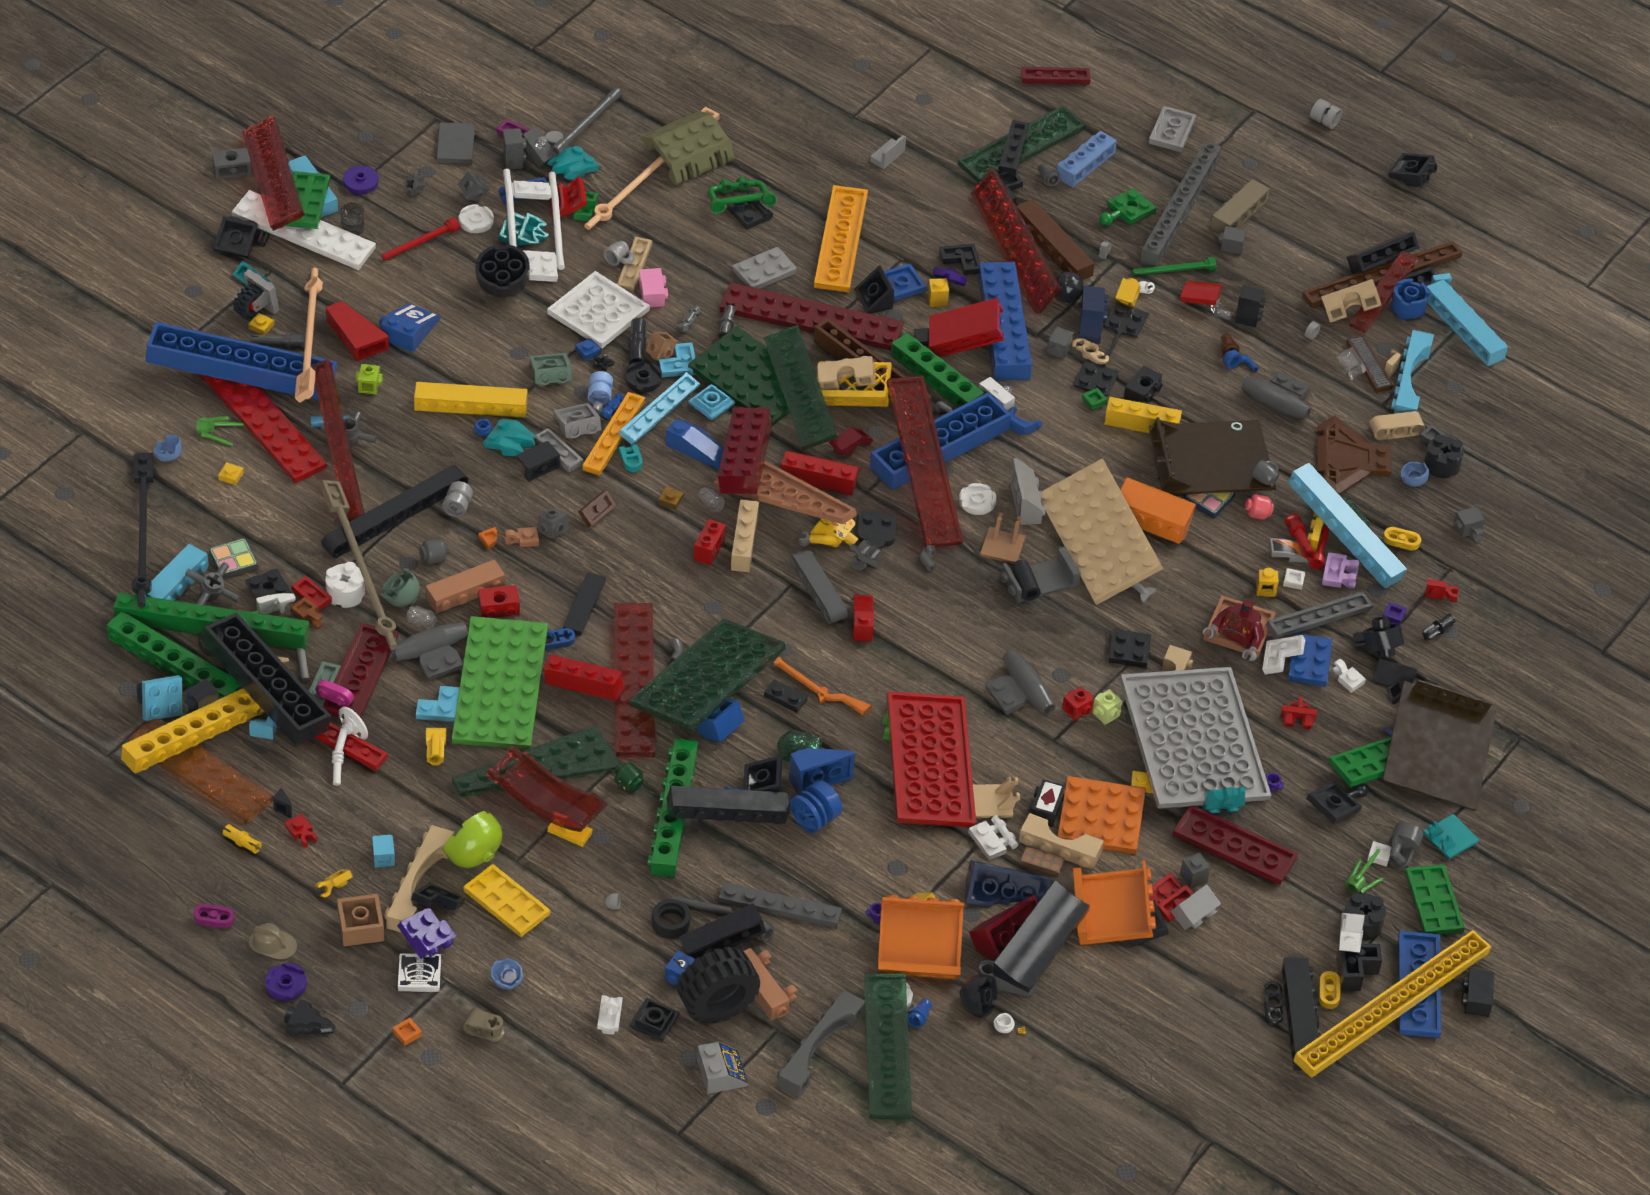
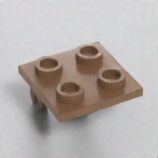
M999 512L996 527H989L980 556L1014 564L1019 559L1026 535L1019 534L1021 517H1017L1014 533L1012 534L1000 531L1003 513Z

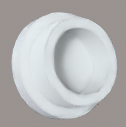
M1002 1013L995 1018L994 1028L998 1032L1009 1033L1014 1029L1015 1022L1011 1015Z

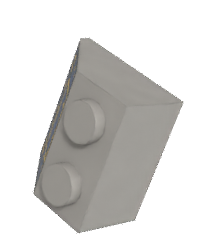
M720 1042L698 1046L697 1062L707 1094L748 1086L738 1050Z

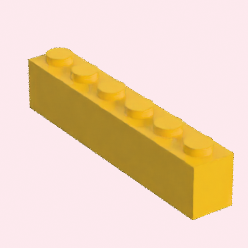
M416 382L414 411L526 418L528 389Z

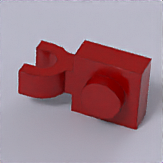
M1428 579L1424 597L1443 600L1444 596H1446L1449 601L1457 602L1459 586H1446L1445 581Z

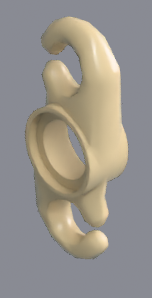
M1084 338L1073 340L1072 347H1076L1077 350L1081 351L1083 358L1101 365L1109 361V356L1100 352L1097 344L1091 343Z

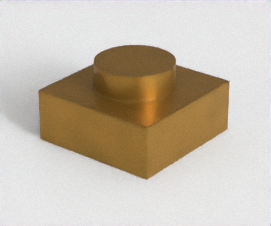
M666 486L659 498V504L676 510L683 499L684 492Z

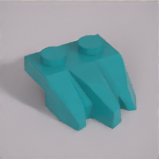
M579 146L566 148L547 163L553 166L551 172L564 174V178L574 180L578 176L583 179L585 173L598 171L600 167L594 158L589 156Z
M514 212L517 246L537 244L539 241L543 242L549 234L542 230L546 226V222L529 213L524 217ZM506 216L497 240L509 244L508 217Z
M500 419L483 444L487 449L501 450L505 456H517L524 452V448L535 447L533 438L536 435L517 420Z
M1228 787L1221 790L1207 791L1204 793L1205 802L1201 805V809L1212 814H1218L1220 810H1227V813L1238 812L1239 808L1245 806L1246 787Z

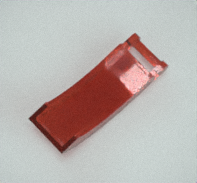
M511 746L507 750L508 753L496 765L490 767L485 772L489 779L498 783L527 809L557 826L572 831L582 832L608 805L594 792L582 791L562 781L544 768L529 753L523 754L515 746ZM512 759H516L517 762L504 775L499 773Z

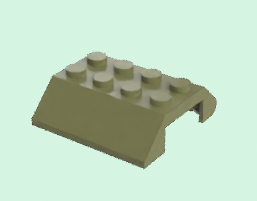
M702 111L695 112L640 136L649 151L656 148L669 166L668 178L674 185L687 181L686 166L692 178L717 168L714 154H716L720 165L735 159L728 136L712 114Z

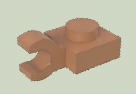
M536 527L517 528V532L514 530L505 531L506 545L519 543L520 547L539 546Z

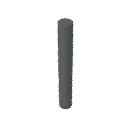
M676 896L671 898L685 903L690 908L725 915L732 912L731 907Z

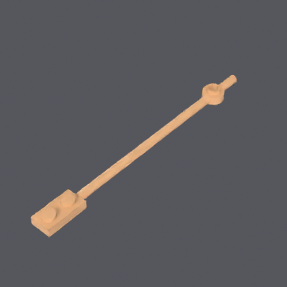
M707 107L701 110L702 112L712 114L716 121L719 120V113ZM661 155L608 204L597 205L595 207V216L585 224V228L590 230L599 221L611 219L612 209L664 162Z
M315 267L311 269V279L304 287L309 293L303 372L296 378L295 399L299 403L309 399L314 394L315 371L310 367L316 295L323 288V282L318 278V269Z

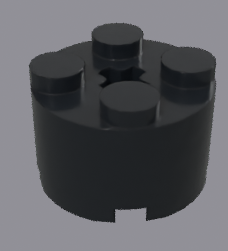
M1442 435L1434 436V439L1428 443L1424 463L1429 468L1431 475L1438 478H1449L1450 475L1454 474L1455 476L1459 473L1464 455L1462 441Z
M1354 893L1348 900L1344 913L1365 915L1362 941H1368L1374 936H1378L1382 931L1386 916L1384 901L1378 896Z

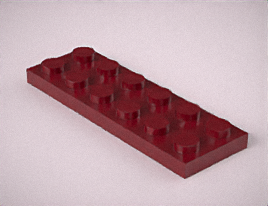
M364 623L360 624L334 680L335 684L351 691L354 699L347 707L357 713L360 718L364 714L391 654L386 637L380 635L375 626ZM394 631L393 636L395 641H397L398 632ZM325 700L323 707L330 715L339 717L341 706L329 700Z
M1189 806L1173 830V836L1279 885L1282 884L1298 858L1297 852L1196 806Z

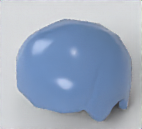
M167 435L164 442L158 440L156 447L153 449L155 457L163 462H171L178 459L182 454L180 437L177 435Z
M1409 462L1401 470L1403 482L1411 487L1421 486L1428 480L1429 468H1427L1425 463Z
M509 958L500 961L496 960L490 969L491 979L501 989H513L523 979L522 967L517 961Z

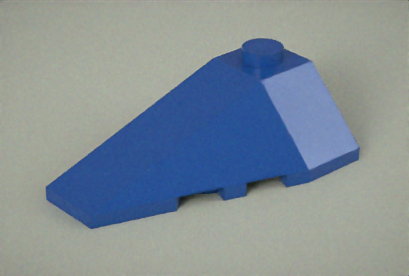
M675 419L666 429V446L719 470L724 447L705 430L682 419Z

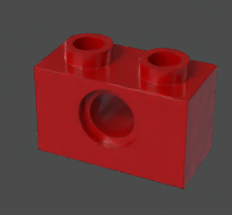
M708 519L694 544L693 560L712 565L725 542L726 524Z
M517 585L478 589L481 617L495 618L520 615Z

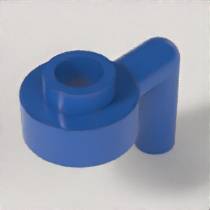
M1236 350L1228 351L1224 355L1223 363L1229 369H1233L1244 362L1253 372L1259 370V367L1249 356L1240 355Z

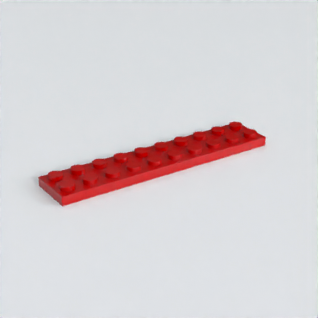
M200 374L294 483L327 469L326 461L260 387Z

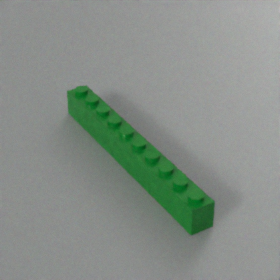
M120 592L114 604L115 617L123 611L151 628L203 635L206 626L237 612L266 645L306 650L310 638L309 621L153 597H146V606L139 608L138 595Z

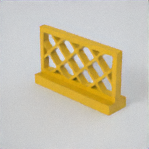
M874 362L875 373L880 368H887L886 373L881 377L876 373V384L868 385L864 390H857L855 388L858 386L857 382L851 384L847 380L851 375L843 377L840 381V385L844 382L849 385L846 390H820L817 373L816 387L813 391L816 406L888 407L891 362ZM881 382L884 385V391H876L874 387Z

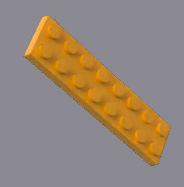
M833 185L814 288L850 292L868 190Z

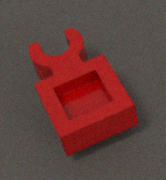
M303 814L285 821V828L295 840L301 838L303 847H308L307 840L309 839L317 843V837L313 833L312 825Z

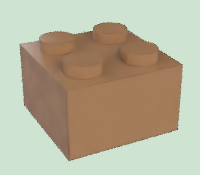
M378 894L337 899L343 947L384 941V924Z

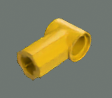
M426 728L427 762L432 765H439L444 762L446 728Z

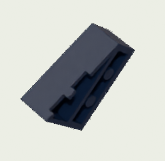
M1084 286L1079 338H1084L1091 343L1100 344L1103 321L1107 320L1108 295H1105V288Z

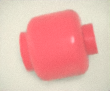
M1254 494L1250 499L1246 500L1245 509L1249 517L1265 520L1267 517H1271L1274 503L1271 502L1268 496Z

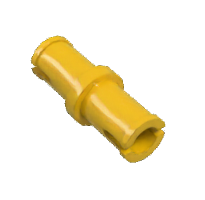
M231 824L225 826L231 832L223 829V836L235 841L237 846H243L254 854L260 851L254 845L261 849L262 843L250 837L246 831H240Z

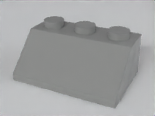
M1013 458L1010 487L1017 517H1021L1020 525L1041 524L1042 516H1045V506L1041 505L1042 492L1038 491L1039 479L1035 477L1032 468L1019 459Z

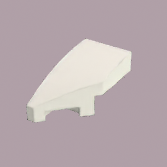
M291 593L256 598L257 610L260 614H269L277 610L283 614L286 611L284 607L289 602H294L296 598Z

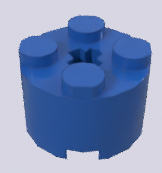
M1403 279L1397 282L1393 291L1391 308L1398 315L1399 319L1405 321L1424 316L1429 297L1428 287L1422 282L1421 284L1413 282V279Z

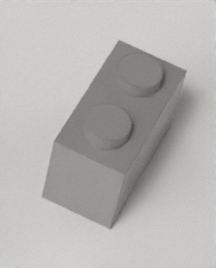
M1206 884L1176 906L1171 912L1184 930L1191 926L1195 929L1203 923L1202 918L1204 916L1210 918L1218 912L1215 908L1221 902Z

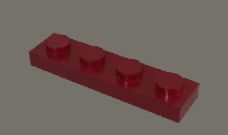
M1021 67L1022 83L1090 85L1091 81L1089 68Z

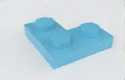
M693 343L676 344L674 348L676 358L659 359L662 377L683 376L686 372L689 375H696L691 368H688V363L695 359Z
M440 686L438 701L418 699L416 719L454 722L460 687Z

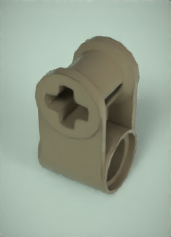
M478 1008L471 1009L462 1027L467 1034L491 1042H498L504 1037L503 1019L500 1016Z

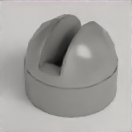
M612 893L606 897L605 904L609 909H620L621 898L619 893Z

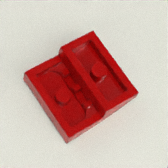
M579 176L567 186L562 183L557 186L560 217L569 215L587 205L584 180ZM550 198L551 214L553 217L552 198Z
M1187 280L1180 296L1181 302L1216 305L1217 300L1220 299L1223 284Z
M1169 873L1152 885L1153 896L1149 897L1150 900H1155L1162 917L1170 922L1175 918L1171 910L1194 893L1187 885L1182 886L1172 873Z

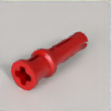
M1297 513L1288 515L1285 518V525L1289 528L1290 535L1296 539L1303 557L1311 559V555L1315 556V551L1305 534L1306 527L1301 523L1300 515Z

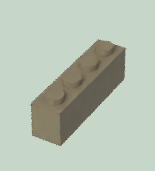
M1253 179L1249 183L1244 184L1238 193H1234L1228 202H1225L1218 211L1212 214L1211 229L1218 233H1224L1225 226L1238 229L1268 201L1270 188Z

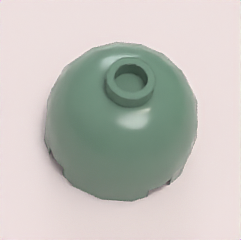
M402 569L403 573L399 575L397 572L394 573L382 587L384 590V594L381 593L382 597L392 606L405 607L414 604L417 600L420 583L409 569Z

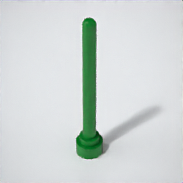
M1213 256L1207 257L1200 262L1133 269L1131 274L1138 276L1202 268L1208 271H1216V259Z

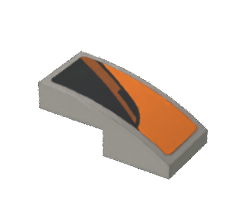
M1270 538L1271 557H1288L1289 562H1308V559L1303 557L1297 542Z

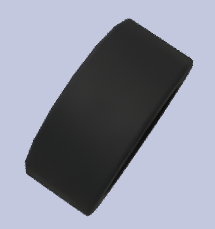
M667 899L657 903L653 908L652 927L661 937L668 939L679 938V936L689 930L691 914L685 903L675 899ZM671 912L682 916L683 921L677 925H666L659 920V917Z

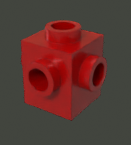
M1081 686L1071 690L1064 696L1062 709L1076 721L1082 716H1087L1091 713L1094 697Z

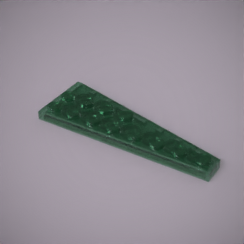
M593 725L452 777V783L460 797L481 794L483 791L490 789L504 790V787L515 785L518 788L523 787V784L534 782L537 785L562 781L572 776L581 778L585 777V774L590 773L600 775L604 774V771L615 770L620 765V762L597 726Z

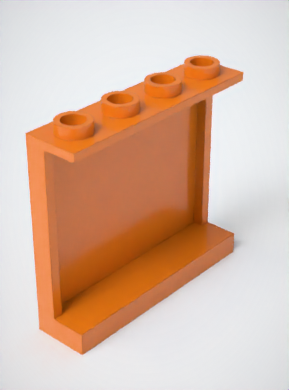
M1145 860L1142 861L1143 868L1082 875L1081 868H1073L1075 897L1090 905L1088 913L1077 926L1080 945L1153 937L1152 929H1156L1155 916L1151 917V913L1155 912L1154 901L1150 900L1149 897L1153 896L1152 884H1148V880H1152L1151 868L1146 867Z
M897 895L882 897L877 974L959 980L961 974L960 962L964 903H960V900L949 899L948 902L939 901L938 898L919 900L915 896H908L907 899L899 898Z

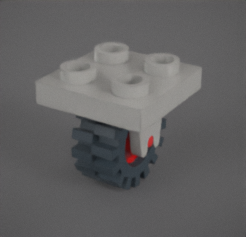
M248 269L244 273L245 289L241 288V292L237 293L238 297L234 299L236 302L233 303V309L246 319H253V316L255 317L257 313H260L262 308H266L273 314H276L279 311L275 286L271 282L264 280L260 274Z

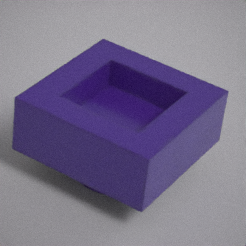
M1389 602L1383 617L1387 616L1389 623L1401 624L1407 608Z

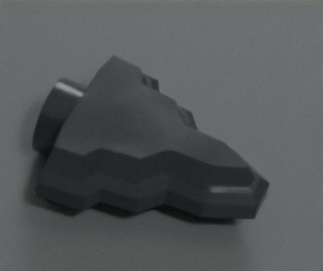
M300 1000L295 1008L290 1006L284 1018V1022L288 1024L285 1034L293 1036L298 1034L309 1035L313 1032L321 1035L333 1034L336 1028L328 1018L320 1016L319 1010L312 1008V1004L305 1000Z

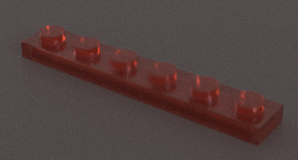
M1405 251L1400 253L1376 286L1381 306L1366 311L1361 306L1350 321L1349 327L1364 334L1368 331L1392 298L1397 282L1406 279L1417 264L1418 257Z

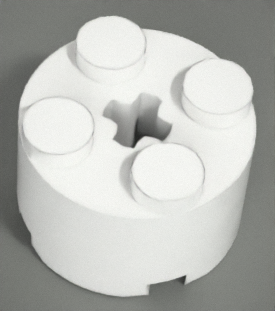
M346 562L345 564L329 568L326 571V592L332 596L331 604L335 606L336 604L341 605L342 608H350L362 601V597L365 594V583L361 571L355 563Z

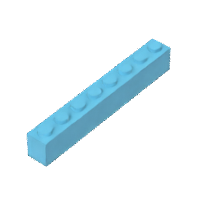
M1308 463L1294 470L1287 483L1384 588L1400 581L1407 568L1314 467Z

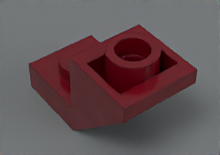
M850 427L831 439L829 444L834 448L833 451L841 456L843 454L851 456L857 445L861 446L864 444L870 446L873 439L862 429Z

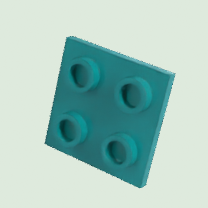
M1454 814L1438 823L1434 821L1433 826L1429 824L1427 829L1423 831V834L1448 859L1479 843V839Z

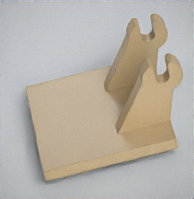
M1008 777L1002 784L973 785L976 818H992L996 815L999 818H1013L1014 805L1020 800L1018 792L1015 797L1012 794L1014 786L1019 783L1018 778L1015 777L1014 781H1011V777Z

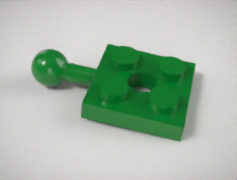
M1132 188L1107 201V206L1114 212L1102 213L1099 216V222L1103 226H1109L1112 224L1113 219L1120 216L1125 222L1132 225L1156 213L1157 207Z

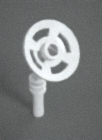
M342 707L339 710L342 728L340 729L335 749L332 751L334 786L341 785V764L344 763V752L342 750L347 734H353L362 740L368 738V730L357 713L348 707Z

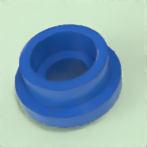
M479 419L474 425V432L479 436H487L492 431V425L487 419Z

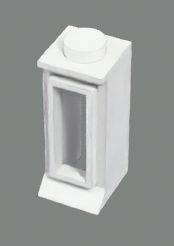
M1342 913L1339 950L1360 952L1365 915Z

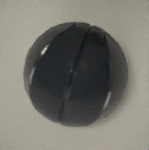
M1063 272L1053 282L1054 295L1062 302H1075L1083 294V280L1075 272Z

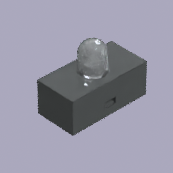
M536 126L522 135V138H526L525 150L539 168L555 156L551 153V146L547 138L540 133Z

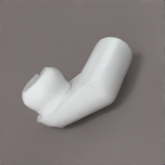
M1138 282L1141 286L1140 293L1150 294L1155 289V285L1152 282Z

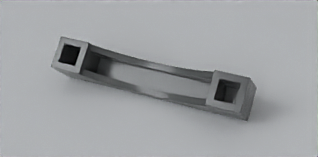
M845 990L840 996L834 998L830 1009L825 1010L820 1022L813 1025L807 1039L803 1038L797 1052H793L788 1059L787 1065L785 1067L782 1066L778 1071V1088L798 1099L810 1085L811 1072L807 1069L813 1054L830 1035L844 1027H854L864 1014V1000Z

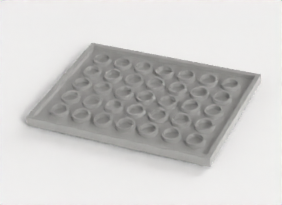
M1231 667L1121 674L1119 678L1158 809L1203 805L1205 802V792L1228 787H1246L1245 802L1270 800L1272 795Z

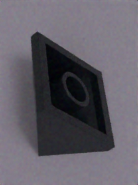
M879 265L854 288L868 314L893 309L894 289L882 266Z
M779 755L745 764L743 790L779 792L781 789L782 756Z

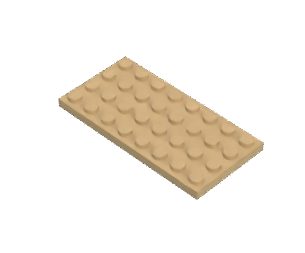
M1103 458L1041 491V503L1045 506V510L1059 537L1081 572L1080 576L1096 605L1163 569Z

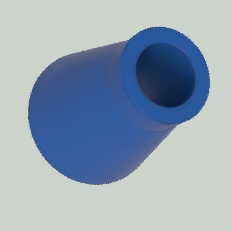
M922 999L908 1011L907 1022L910 1026L919 1028L925 1025L929 1010L932 1007L929 1000Z

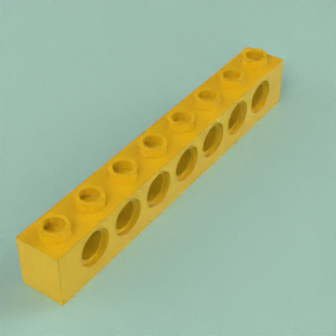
M242 688L123 744L121 760L136 774L207 739H211L215 735L228 731L238 724L259 716L264 711Z

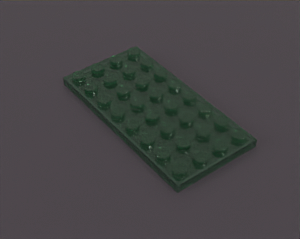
M723 618L630 698L629 705L684 729L693 731L786 649V643Z

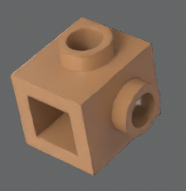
M653 331L646 352L652 355L651 358L656 361L671 358L677 340L667 332Z

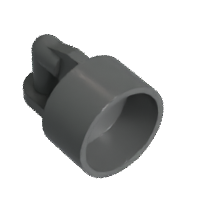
M1398 822L1390 837V844L1392 845L1390 856L1396 861L1395 865L1399 870L1409 866L1413 854L1418 851L1424 836L1418 826L1409 822Z

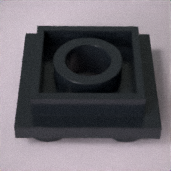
M272 569L245 580L255 599L272 594H292L278 569Z
M646 998L629 1027L663 1041L680 1015V1012ZM658 1016L659 1019L653 1020L650 1017Z

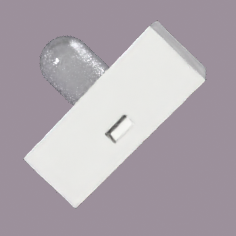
M991 377L979 383V388L984 394L989 392L1008 412L1014 407L1015 397L1011 395L1013 389L1010 385L1002 387Z

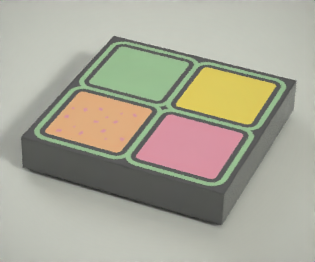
M246 538L209 548V553L217 570L223 562L229 565V568L222 577L223 579L258 569L257 560Z

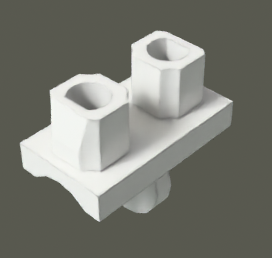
M602 995L597 1029L602 1030L603 1034L613 1035L615 1031H618L623 997L610 998Z

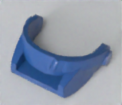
M1017 407L1010 409V430L1018 434H1030L1041 428L1042 421L1029 422L1022 420L1015 415Z

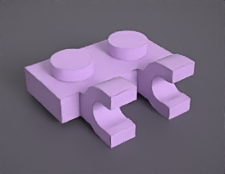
M1328 553L1322 585L1341 588V585L1344 584L1347 588L1355 590L1359 560H1347V555Z

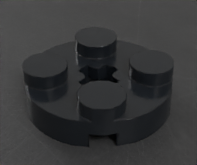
M637 361L628 366L625 373V382L637 394L642 395L661 386L662 371L656 364L652 362L644 364V361Z

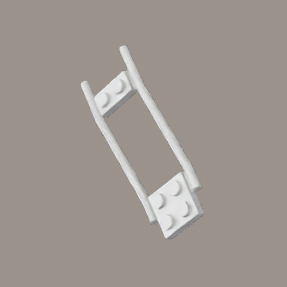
M504 169L509 245L517 247L513 196L514 198L543 200L552 198L556 255L555 252L529 250L524 252L529 259V280L557 282V268L563 270L565 265L556 175L554 172L548 174L549 183L514 181L511 183L510 170Z

